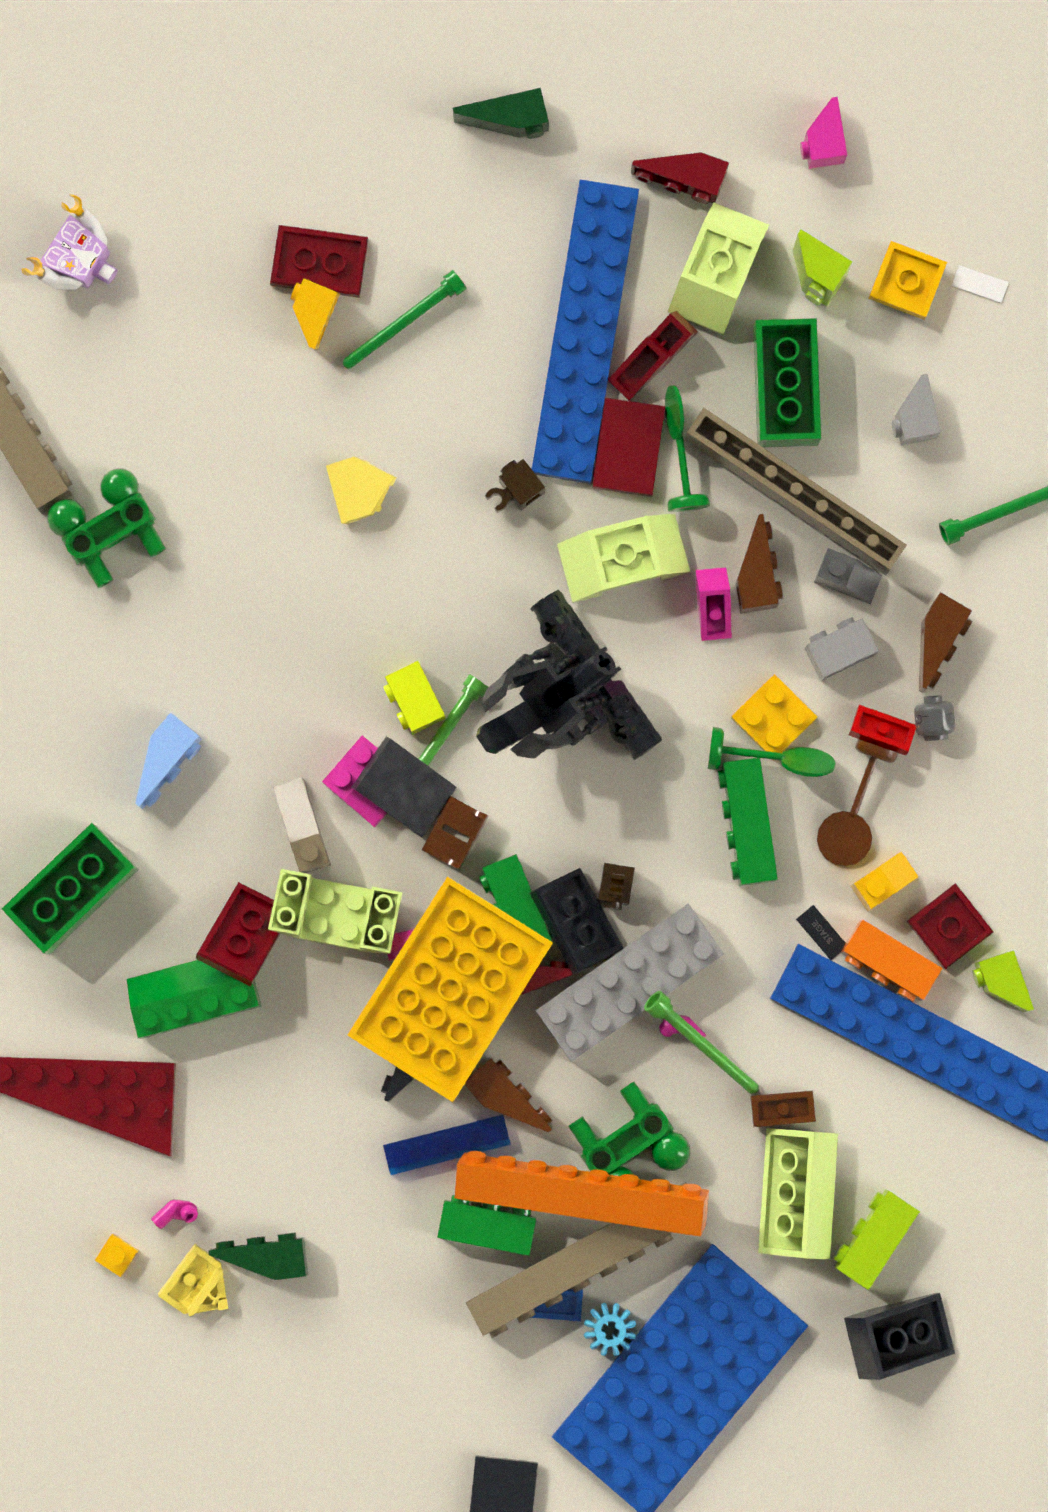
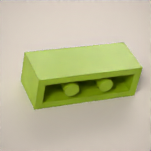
M886 1189L882 1194L880 1192L875 1194L868 1205L872 1209L865 1220L860 1218L851 1231L854 1237L848 1246L843 1244L834 1257V1260L837 1261L834 1268L867 1290L870 1289L920 1213L919 1210Z

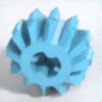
M602 1303L601 1308L604 1314L600 1315L593 1308L590 1313L597 1319L596 1322L589 1319L584 1321V1325L594 1328V1330L585 1332L584 1337L586 1339L596 1337L590 1344L592 1350L596 1349L600 1343L603 1344L601 1348L602 1356H606L608 1346L612 1347L613 1355L618 1356L619 1350L617 1345L621 1344L625 1350H628L630 1346L624 1338H636L635 1333L626 1331L628 1328L635 1327L636 1322L635 1320L624 1322L630 1315L628 1309L624 1310L620 1316L617 1315L620 1308L618 1303H614L612 1313L608 1312L607 1304ZM608 1321H613L615 1328L619 1330L616 1335L612 1333L613 1337L611 1338L606 1337L605 1331L601 1329L604 1323L608 1326Z

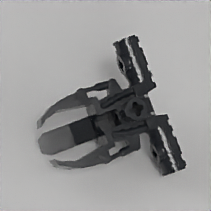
M558 589L535 603L530 610L534 611L537 616L536 619L540 623V632L543 638L550 643L543 648L535 650L533 654H523L496 682L487 688L482 701L485 712L504 698L507 690L521 686L524 687L519 694L524 702L478 728L476 737L485 751L497 754L517 743L510 749L519 757L535 759L546 749H557L568 744L576 745L586 735L599 730L607 722L609 723V731L612 738L619 744H624L626 750L632 754L633 760L643 756L662 741V737L652 726L653 724L647 718L640 705L637 704L631 692L628 691L625 683L622 680L612 681L621 668L619 666L616 667L613 658L606 653L608 650L606 646L600 649L598 644L595 643L589 631L584 627L583 622L566 601L563 593ZM544 659L545 661L534 663L533 660ZM584 719L588 724L581 731L577 724ZM541 727L546 732V734L542 735L533 733Z

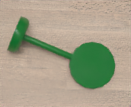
M671 385L666 390L665 415L670 436L677 443L683 496L674 497L668 501V512H685L707 508L710 506L709 497L705 494H691L684 438L682 436L684 429L682 398L676 385Z
M713 727L708 761L709 770L719 769L722 753L780 760L782 766L788 771L806 777L828 775L834 771L836 766L835 760L831 755L819 749L809 747H796L788 749L783 753L723 746V729L719 727Z

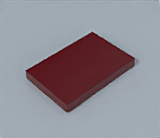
M279 225L270 285L294 289L296 283L302 284L303 279L338 292L342 296L360 298L369 239L365 236Z
M605 398L593 489L653 496L665 406Z
M238 882L198 950L195 959L251 986L281 934L268 930L274 900Z

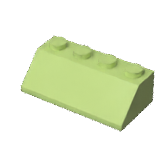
M766 1128L758 1253L804 1259H830L838 1133Z

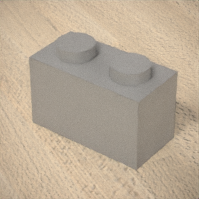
M853 617L837 624L838 630L828 635L824 630L809 638L811 643L807 644L805 650L820 681L878 653L879 650L863 618L854 621Z

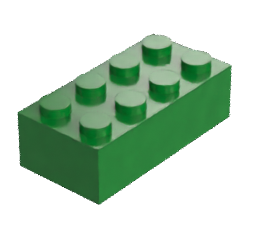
M817 318L756 320L753 327L757 444L762 447L818 446L821 440Z
M91 823L21 889L2 910L44 954L50 955L139 869L97 825Z

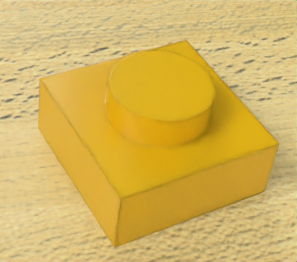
M113 1233L95 1261L119 1277H122L139 1250Z

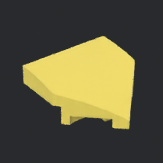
M351 457L326 466L342 524H349L372 516L375 511L380 512L384 497L389 487L393 486L397 478L358 457Z
M194 1244L159 1291L158 1296L181 1313H188L189 1316L211 1310L228 1309L221 1262L215 1257L210 1256L200 1246Z

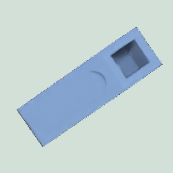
M172 713L166 717L150 737L135 803L141 809L146 805L151 807L162 794L159 789L166 781L169 784L172 783L181 772L179 766L186 758L191 760L201 748V745L198 743L202 738Z

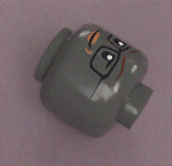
M941 695L923 697L924 703L918 704L914 708L916 733L924 736L925 741L948 739V734L955 730L953 704L948 701H942Z

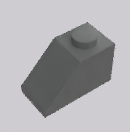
M828 548L814 582L871 604L882 575L858 559Z

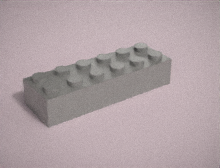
M688 903L538 1008L536 1013L572 1062L643 1012L647 1000L655 992L662 991L665 995L669 994L723 956L724 953Z

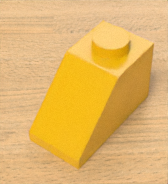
M303 279L302 284L296 283L290 300L294 301L292 307L308 346L318 350L340 293Z
M899 852L850 885L865 909L869 911L919 876L904 854Z

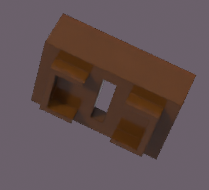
M451 796L422 851L460 871L489 816ZM444 824L469 837V841L466 843L442 830Z

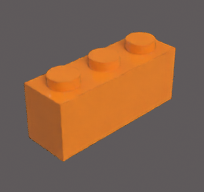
M865 920L859 921L841 951L842 954L846 955L845 962L859 970L862 966L873 972L871 977L885 986L890 982L900 988L897 992L900 996L911 1002H914L915 999L919 1001L925 999L943 969Z

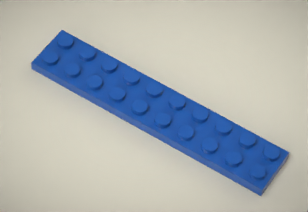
M581 179L579 181L532 463V471L536 475L591 484L639 194L638 188Z
M797 944L770 997L771 1000L1048 1142L1047 1071L828 958Z

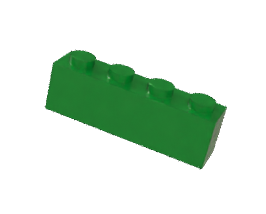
M760 757L723 762L722 770L717 771L719 788H725L726 801H722V812L724 819H729L731 831H726L728 850L734 849L735 861L730 862L732 879L738 880L739 886L775 882L778 880Z

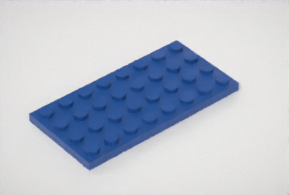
M711 1244L638 1331L636 1338L628 1343L630 1348L628 1350L623 1349L551 1437L636 1511L655 1512L808 1325L714 1244Z

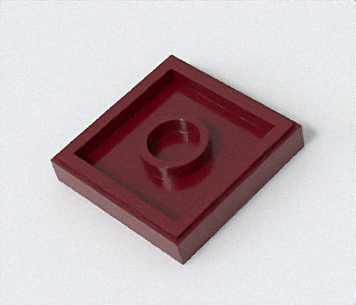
M956 883L906 921L944 970L994 932Z

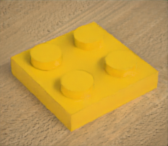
M890 241L868 299L925 320L947 262Z
M774 674L731 716V719L763 751L782 753L817 719V716Z

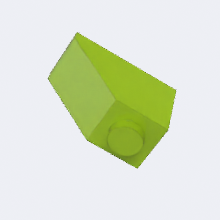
M1014 950L974 963L976 969L972 970L978 988L983 987L985 993L1023 1012L1034 1010Z

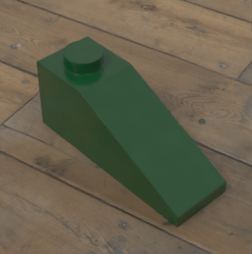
M541 87L452 108L454 123L519 138L527 136L528 139L541 137L544 135V132L549 131V120Z

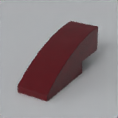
M678 311L670 313L654 332L638 345L610 376L608 381L630 401L689 343L698 331Z

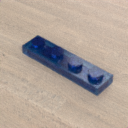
M502 1114L385 1144L383 1148L390 1175L461 1158L464 1153L470 1151L484 1152L511 1145L504 1115Z

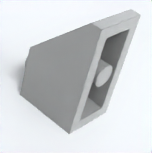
M928 374L921 375L896 413L895 420H892L894 437L900 438L901 446L937 439L940 434Z

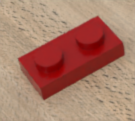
M859 704L848 735L906 756L915 734L916 725Z

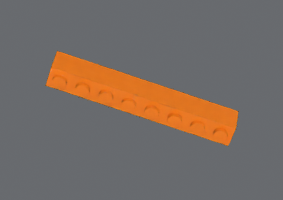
M470 1151L464 1153L457 1163L455 1199L701 1237L707 1221L709 1190L701 1189L696 1184L674 1185L664 1179L641 1180L638 1176L632 1174L615 1176L608 1175V1172L595 1169L589 1172L577 1170L572 1165L556 1167L549 1166L540 1160L523 1162L517 1161L512 1156L504 1155L497 1158L486 1156L485 1153L480 1151Z

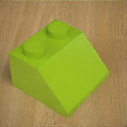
M801 229L797 234L793 247L801 290L806 293L805 297L810 302L816 305L822 303L827 307L846 279L853 261Z

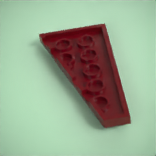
M0 1057V1093L172 1156L176 1063Z

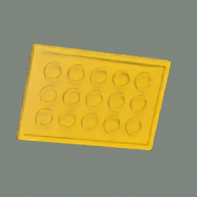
M447 876L347 1036L451 1102H454L553 942Z

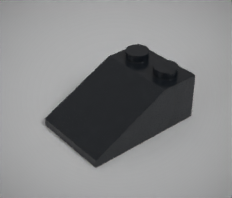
M933 1293L872 1308L844 1318L859 1379L881 1380L955 1354L940 1293Z

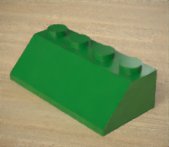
M199 960L126 979L130 1009L139 1039L262 1007L255 980L249 986Z

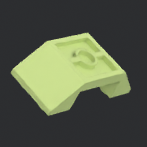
M713 202L681 274L668 313L678 311L687 321L724 335L769 224Z
M675 514L650 515L586 531L557 544L572 603L602 596L604 591L658 577H660V580L690 573Z
M281 869L268 930L301 940L362 952L390 954L403 893L373 886L372 889L315 879L311 874Z

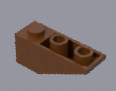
M764 514L758 515L735 583L740 614L777 608L779 604L778 599H783L781 582L775 581L773 572L774 569H778L775 551L770 552L768 540L773 539L770 521L765 522Z
M941 592L937 595L921 622L919 691L922 693L927 687L932 689L935 687L942 675L941 672L937 671L943 660L948 663L957 649L953 645L958 634L964 637L973 622L968 619L972 612L971 609Z
M492 1058L488 1060L464 1084L483 1107L548 1133L552 1130L548 1124L553 1120L541 1106L537 1110L533 1108L528 1102L532 1098L531 1094L521 1083L515 1086L510 1081L508 1076L512 1072L501 1059L496 1063Z

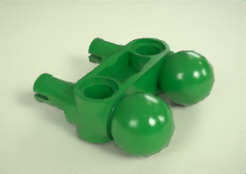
M122 468L110 470L104 475L100 483L102 497L107 503L113 505L112 508L86 522L84 508L72 499H63L51 506L47 517L50 529L56 535L62 537V541L76 565L85 566L98 589L113 581L100 556L104 551L132 535H137L151 558L166 550L153 527L156 518L141 493H139L137 478L132 472ZM133 506H139L143 509L142 518L136 522L130 521L127 518V512ZM80 537H87L90 540L89 549L83 553L77 552L74 547L76 540Z
M635 1081L620 1090L621 1095L635 1114L633 1116L634 1119L604 1139H598L583 1116L568 1126L583 1148L580 1157L590 1171L595 1169L608 1172V1175L615 1176L624 1174L635 1175L630 1169L622 1166L650 1147L654 1163L666 1171L681 1169L690 1157L688 1140L682 1134L674 1131V1127L659 1105L650 1104ZM657 1117L661 1120L662 1128L658 1133L651 1134L645 1130L644 1124L648 1118ZM606 1152L610 1155L611 1162L607 1168L599 1169L594 1166L593 1158L597 1153Z

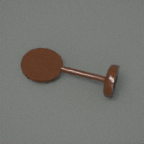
M857 739L856 750L859 753L870 756L851 811L832 813L823 820L817 834L820 852L825 859L835 865L849 866L857 864L869 852L872 843L871 830L866 821L857 814L877 759L893 763L898 756L896 752Z

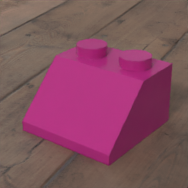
M362 735L324 778L322 783L375 828L387 813L351 788L378 749Z

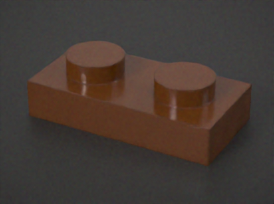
M813 1090L750 1096L753 1127L816 1122Z

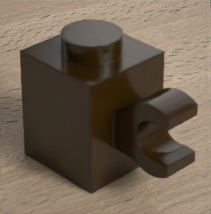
M524 459L518 463L513 460L500 470L502 475L499 476V483L504 489L492 488L486 493L485 498L489 500L493 496H499L502 499V502L495 507L497 513L503 511L511 501H514L522 511L545 494V486Z
M604 863L598 901L604 902V908L622 910V905H629L635 867Z

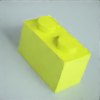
M419 661L385 676L388 684L383 686V689L390 703L397 702L401 712L396 715L404 730L410 728L414 735L446 719Z

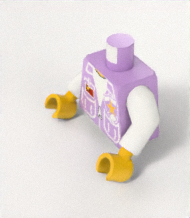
M69 194L75 200L74 207L69 209L63 202L61 207L67 212L75 213L74 217L69 215L41 260L37 257L26 258L34 264L33 271L31 272L27 268H21V271L27 276L37 275L38 280L56 290H76L80 286L88 288L95 277L110 284L114 280L118 269L106 262L110 255L107 247L108 238L100 222L86 207H82L80 197Z

